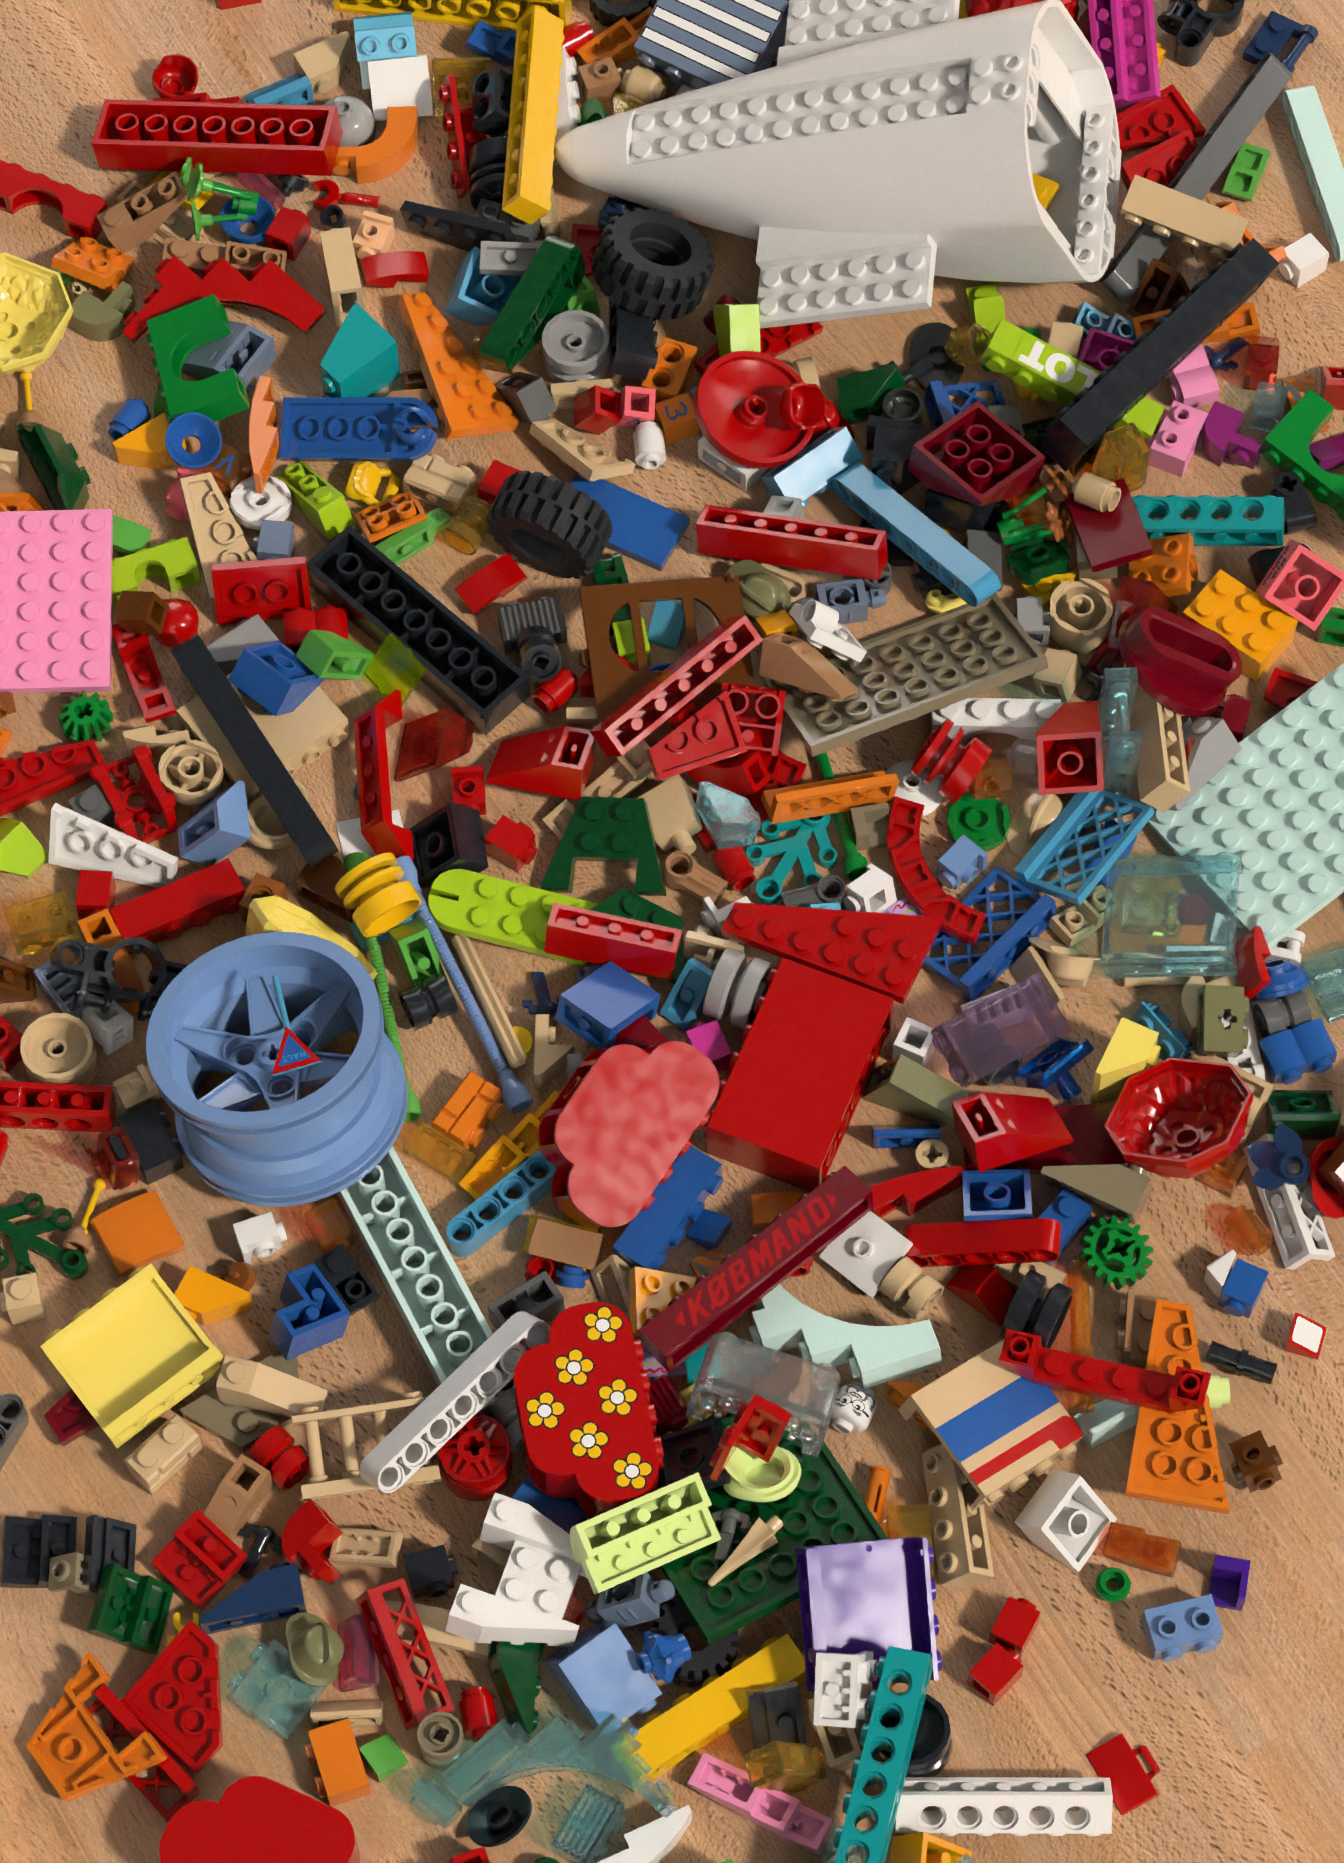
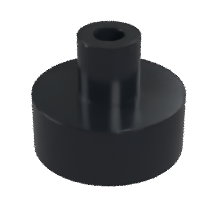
M277 175L278 179L283 182L279 192L286 197H290L294 189L303 192L309 182L304 175Z

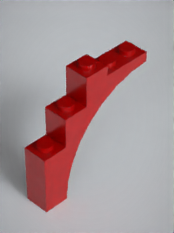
M174 255L171 259L166 257L155 269V272L158 274L154 278L162 288L159 291L156 288L153 289L143 302L146 305L139 313L134 311L126 318L123 323L125 328L122 332L135 343L149 330L147 320L212 294L216 295L221 304L245 305L270 312L288 321L306 335L324 317L327 311L271 259L266 264L261 262L251 273L253 279L249 281L223 257L218 262L214 259L203 271L205 277L201 279Z

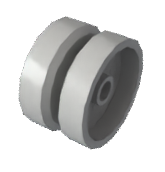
M568 310L555 315L546 324L542 332L543 365L548 378L552 382L565 383L574 382L579 379L589 381L605 378L609 370V331L601 319L583 310Z
M727 947L720 957L709 983L703 1006V1014L722 1020L730 1012V1022L732 1025L745 1029L747 1023L753 1024L757 1015L754 1013V1008L759 996H765L769 986H766L769 973L773 968V963L755 957L747 965L745 953Z

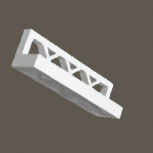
M1265 1134L1253 1143L1274 1142V1134ZM1248 1146L1243 1148V1152L1252 1177H1254L1259 1168L1252 1162ZM1293 1163L1289 1165L1287 1171L1290 1174H1297L1300 1171V1166ZM1306 1181L1297 1185V1187L1285 1183L1276 1190H1265L1256 1186L1285 1269L1295 1270L1311 1259L1329 1261L1335 1257L1322 1217L1313 1201L1311 1187ZM1302 1208L1307 1212L1308 1217L1303 1213ZM1313 1238L1318 1242L1320 1249H1316Z

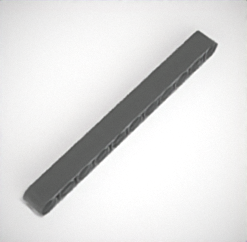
M1268 53L1254 67L1170 182L1168 188L1203 200L1292 76V73L1272 53ZM1142 223L1116 256L1099 282L1121 303L1127 301L1138 289L1152 259L1156 258L1159 260L1176 237L1175 235L1170 234L1169 237L1161 236L1152 231V226Z

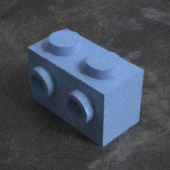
M1212 1594L1144 1610L1141 1619L1152 1659L1162 1658L1164 1662L1177 1660L1183 1657V1653L1194 1650L1199 1654L1213 1651L1217 1648V1645L1221 1644L1224 1634Z

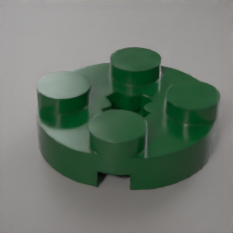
M1054 536L1053 541L1044 540L1043 537L1013 544L1011 546L1012 553L1010 555L1006 554L1009 573L1016 578L1022 579L1025 585L1037 584L1043 578L1055 574H1063L1069 570L1070 555L1068 545L1064 539L1056 542Z

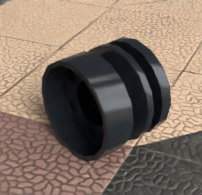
M508 137L487 138L477 142L469 150L467 156L470 177L469 193L471 204L476 210L481 198L502 203Z

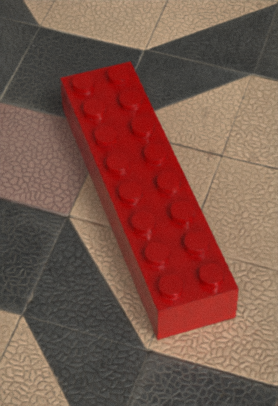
M105 99L91 144L100 169L182 171L187 157H191L192 168H195L196 164L200 163L203 165V172L331 176L343 129L336 106Z

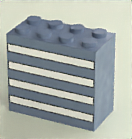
M658 0L634 45V49L640 65L660 72L663 77L668 78V82L679 89L684 84L696 90L771 68L772 62L778 55L779 47H782L785 41L789 1Z

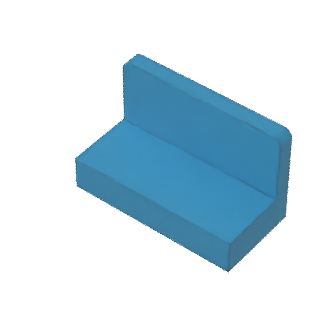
M294 74L245 97L248 104L308 105L314 102L311 82L307 76L301 78L299 74Z

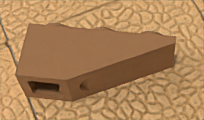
M174 172L96 216L114 248L120 249L125 253L147 241L187 199L188 194L177 172Z
M781 632L763 639L759 675L770 678L772 683L777 685H793L798 687L800 692L819 693L825 695V699L835 702L843 701L844 698L857 693V687L807 640Z
M241 1454L221 1481L207 1506L204 1515L232 1541L274 1486L270 1471Z

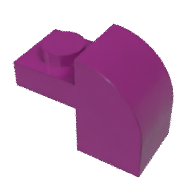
M1217 401L1214 402L1205 420L1202 437V447L1205 455L1212 463L1219 467L1224 459L1227 458L1236 465L1246 466L1254 470L1259 460L1262 443L1238 434L1241 429L1244 413Z

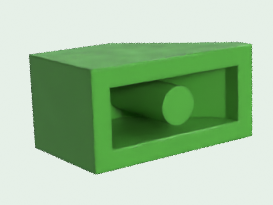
M309 630L296 654V657L319 678L358 681L361 680L374 656L373 652L331 631Z
M418 918L388 931L399 961L412 986L417 985L421 988L424 980L439 973L444 976L449 985L429 930Z

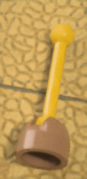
M21 372L20 379L24 382L26 411L21 413L18 423L27 422L43 425L41 415L37 411L32 410L30 390L32 373Z
M97 1178L93 1182L94 1191L81 1225L71 1228L65 1236L63 1246L68 1251L79 1250L84 1255L89 1252L92 1244V1235L87 1230V1226L99 1194L106 1188V1182L102 1178Z

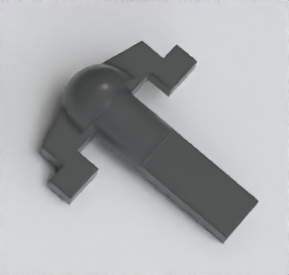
M727 1508L712 1513L716 1527L717 1522H722L721 1540H718L714 1558L716 1561L725 1562L729 1558L736 1524L742 1523L741 1529L748 1531L754 1525L752 1522H749V1515L739 1512L735 1508Z

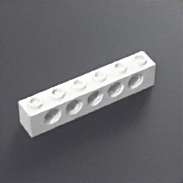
M906 1777L895 1819L896 1833L904 1834L925 1832L940 1833L944 1836H954L958 1833H976L980 1836H990L994 1833H1011L1015 1836H1027L1029 1834H1049L1051 1836L1084 1834L1087 1836H1099L1101 1834H1112L1113 1794L1110 1778ZM928 1806L938 1807V1809L933 1811L925 1810ZM965 1806L974 1807L972 1810L969 1811L961 1810V1808ZM1001 1806L1010 1807L1008 1810L1005 1811L996 1810L998 1807ZM1037 1806L1045 1807V1809L1041 1811L1032 1810L1034 1807ZM1073 1806L1081 1807V1809L1078 1811L1068 1810Z

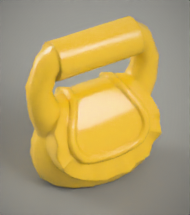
M356 461L344 493L353 500L363 501L369 506H374L397 495L401 480L390 469L377 467L376 464L370 461ZM381 477H388L389 481L382 501H378L374 496H376L378 485L381 483Z

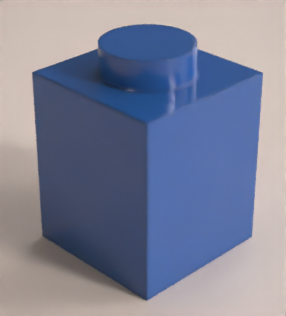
M1237 1258L1223 1287L1218 1305L1222 1306L1227 1313L1233 1316L1250 1318L1265 1286L1269 1272Z

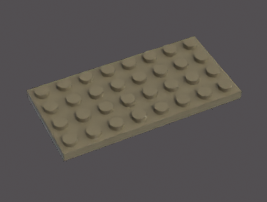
M994 593L976 607L964 604L860 643L867 651L861 662L850 657L845 661L833 653L824 656L857 687V693L844 698L843 701H829L825 699V695L819 693H803L798 691V687L789 684L777 685L772 683L770 678L763 680L765 687L786 690L783 715L813 757L842 745L856 742L879 731H885L903 722L914 720L932 711L946 708L948 705L964 699L975 697L993 688L1004 686L1025 676L1033 675L1036 672L1047 669L1048 662L1047 657L997 594Z

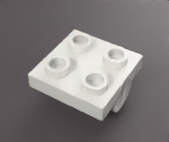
M814 599L808 600L804 606L795 602L789 614L797 622V629L807 635L806 640L810 644L820 649L823 646L832 649L831 652L845 661L849 657L858 662L862 661L867 651L846 626L838 623L839 613L837 610Z

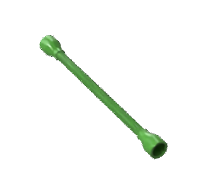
M354 852L346 855L343 858L345 872H349L360 863L368 860L369 855L365 852ZM378 935L366 938L370 962L378 973L374 981L383 1009L385 1034L398 1052L406 1075ZM408 1079V1107L404 1123L415 1121L422 1116L419 1099L411 1089L410 1080Z

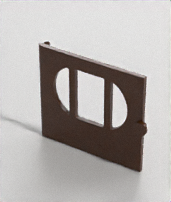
M729 572L726 576L579 587L587 649L581 651L578 662L583 668L590 669L598 724L663 672L649 671L639 603L681 600L688 649L690 650L698 643L693 600L708 608L719 625L731 616L745 615L739 575L734 576V573ZM625 605L629 607L638 671L630 669L617 658L609 640L611 620ZM750 652L688 703L694 702L697 710H700L721 694L722 682L755 686Z

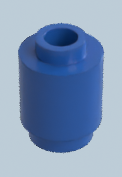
M137 398L126 399L109 423L108 433L111 438L116 441L147 423L151 418L148 405Z

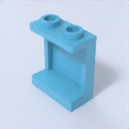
M412 11L353 17L357 62L417 56Z

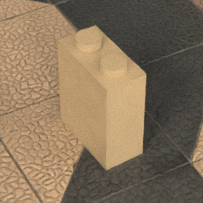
M350 227L332 228L328 231L320 232L324 268L336 327L342 325L351 307L356 303L364 309L362 287Z

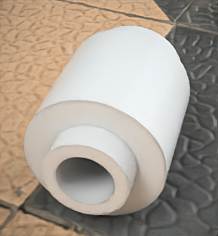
M653 421L638 424L633 433L635 462L644 469H656L666 461L664 432L660 429V425Z

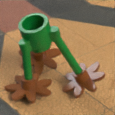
M1043 465V468L1050 477L1043 483L1044 486L1013 509L1003 512L1004 520L997 522L1005 546L1024 540L1054 535L1056 542L1064 539L1068 549L1072 548L1073 533L1070 530L1071 522L1065 509L1059 511L1060 518H1058L1057 507L1053 506L1050 502H1046L1048 511H1045L1047 518L1042 519L1040 523L1026 527L1021 516L1015 518L1016 514L1048 491L1051 493L1058 488L1064 497L1068 498L1069 495L1066 487L1048 465Z

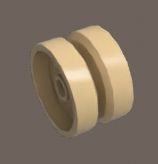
M50 1013L41 1016L27 1027L21 1038L20 1053L30 1082L90 1085L97 1074L99 1059L89 1028L80 1018L68 1013Z

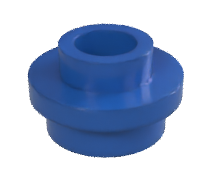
M566 1263L563 1264V1268H558L555 1271V1276L558 1277L557 1284L563 1287L584 1288L585 1280L589 1279V1273L583 1271L582 1267Z

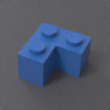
M316 1263L286 1274L280 1294V1300L285 1305V1308L275 1311L268 1336L284 1359L289 1360L343 1337L351 1313Z

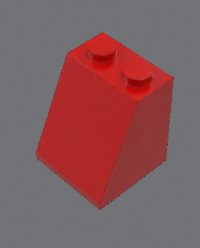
M1097 701L1064 703L1036 732L1039 795L1104 791L1102 731Z

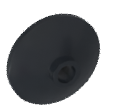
M504 1786L489 1792L475 1804L468 1816L466 1828L469 1837L475 1844L484 1847H495L510 1841L522 1831L531 1816V1798L525 1790L517 1786Z

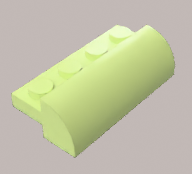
M699 1473L690 1475L571 1527L570 1544L576 1563L581 1562L594 1595L721 1540L708 1509V1506L712 1504Z

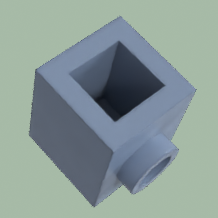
M262 519L259 537H254L252 548L258 560L293 558L296 541L293 522Z

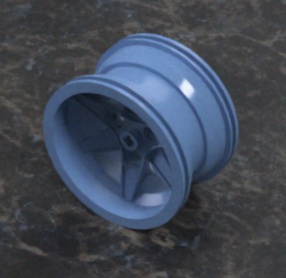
M296 932L259 933L227 942L203 954L183 969L167 986L153 1009L146 1034V1054L150 1072L160 1094L175 1111L177 1134L190 1165L205 1183L223 1195L240 1202L268 1207H285L314 1202L338 1193L356 1183L380 1163L395 1143L407 1113V1078L398 1052L384 1033L383 1009L375 984L361 962L341 946L314 935ZM277 975L291 1031L322 1063L272 1077V1071L284 1035L283 1023L272 981V976ZM349 1031L359 1037L352 1055L321 1052L337 1037ZM210 1071L233 1074L232 1077L201 1099H197L198 1091ZM317 1086L319 1088L305 1098H301L302 1088ZM265 1098L269 1110L248 1112L253 1108L256 1101Z

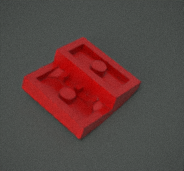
M197 1509L173 1534L175 1537L150 1563L200 1611H203L230 1581L248 1558V1555Z

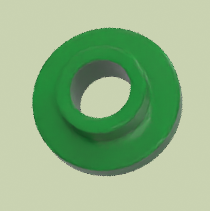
M1111 1567L1099 1573L1095 1587L1098 1595L1103 1600L1116 1603L1128 1596L1131 1582L1123 1570ZM1114 1581L1119 1585V1589L1111 1591L1107 1588L1106 1584Z

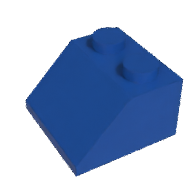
M274 641L244 648L228 680L238 687L237 690L242 695L258 702L263 711L270 715L278 716L293 712L325 678H319L296 657V653L280 641Z
M1030 1169L986 1170L980 1173L978 1170L962 1171L964 1222L1032 1219Z

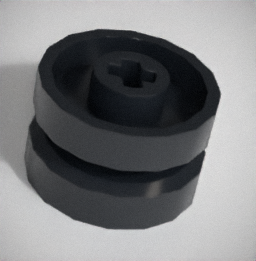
M1029 1270L1009 1304L1000 1331V1339H1005L1007 1329L1028 1333L1029 1329H1031L1029 1334L1041 1336L1042 1347L1051 1349L1071 1305L1074 1289L1058 1282L1050 1288L1045 1299H1043L1047 1288L1046 1276Z
M926 1694L906 1777H934L938 1775L949 1762L952 1752L949 1716L942 1704ZM894 1716L888 1717L883 1721L882 1726L893 1728L898 1725L900 1719ZM881 1750L876 1753L879 1762L887 1761L892 1755L887 1750Z

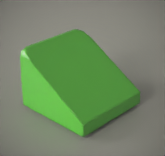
M389 1733L358 1748L360 1756L379 1783L409 1763Z

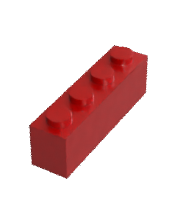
M228 858L111 908L109 912L122 940L138 937L156 944L165 939H175L182 932L195 926H205L212 919L225 913L232 914L240 910L239 903L245 894V889ZM126 948L129 955L133 954V952L130 951V948Z

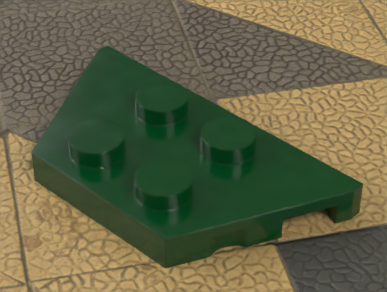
M622 888L590 909L591 911L682 930V917L625 888ZM683 934L676 956L673 977L671 980L664 979L674 985L684 968Z

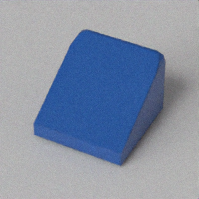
M704 1209L687 1231L685 1237L711 1251L718 1248L731 1229L732 1219L726 1215Z

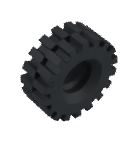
M678 1596L672 1598L671 1605L665 1603L661 1607L659 1618L653 1620V1628H651L650 1632L663 1636H674L679 1633L682 1634L687 1628L696 1627ZM738 1630L707 1644L700 1651H691V1659L684 1662L674 1673L673 1683L680 1685L681 1681L687 1682V1687L695 1688L696 1682L703 1683L713 1675L719 1674L722 1676L725 1670L728 1672L733 1664V1659L736 1660L738 1653Z

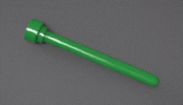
M827 752L816 755L815 759L822 781L835 779ZM834 813L833 818L845 853L844 862L842 863L844 876L847 880L854 881L867 872L866 866L868 862L866 857L857 852L846 813Z

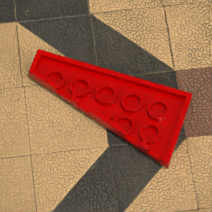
M735 902L721 931L725 937L894 998V1001L904 1004L943 924V917Z

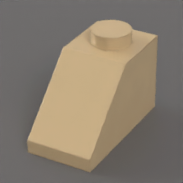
M344 31L293 54L295 71L301 78L304 76L308 77L312 84L313 96L326 93L333 87L338 86L351 54L348 32Z

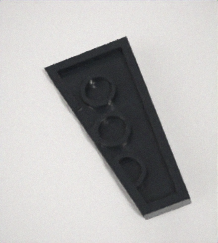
M406 200L400 208L408 229L470 252L474 247L480 249L481 241L516 242L511 227L507 223Z

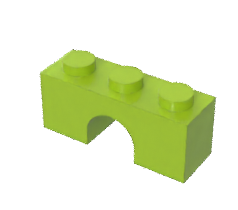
M188 538L171 539L162 545L149 549L142 548L133 554L113 558L112 611H115L122 591H139L140 583L151 576L165 579L171 593L200 584L201 579L198 565Z

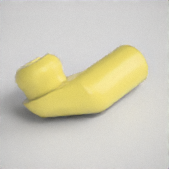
M938 589L930 590L925 600L929 610L936 614L967 604L960 597L952 600L942 595Z

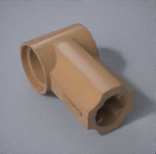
M684 851L671 853L665 861L664 881L668 887L676 891L683 890L702 902L703 898L709 896L714 905L719 903L728 887L727 881L696 864L692 856ZM676 867H681L685 869L687 872L684 874H676L672 871V869Z

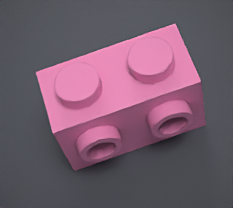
M1174 400L1169 411L1164 409L1157 427L1160 429L1157 435L1153 434L1147 442L1145 451L1149 452L1148 465L1182 478L1203 436L1208 413Z

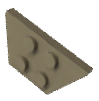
M278 1350L258 1362L299 1379L297 1356L285 1360ZM216 1388L180 1409L185 1419L188 1421L190 1419L205 1427L209 1433L228 1440L230 1445L243 1452L252 1447L272 1427L281 1425L284 1428L292 1423V1418L222 1402L219 1400Z

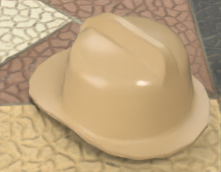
M1039 791L1030 794L1020 805L1010 823L1007 841L1012 852L1020 858H1024L1065 808V802L1055 794L1039 795Z
M1039 937L1028 938L1031 944L1045 950L1046 967L1056 983L1063 986L1083 988L1091 974L1094 961L1103 960L1101 956L1083 953L1052 940Z

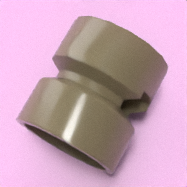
M440 1711L431 1713L422 1720L418 1727L417 1737L421 1757L424 1762L437 1770H448L458 1765L463 1759L466 1750L463 1728L458 1718L451 1713Z

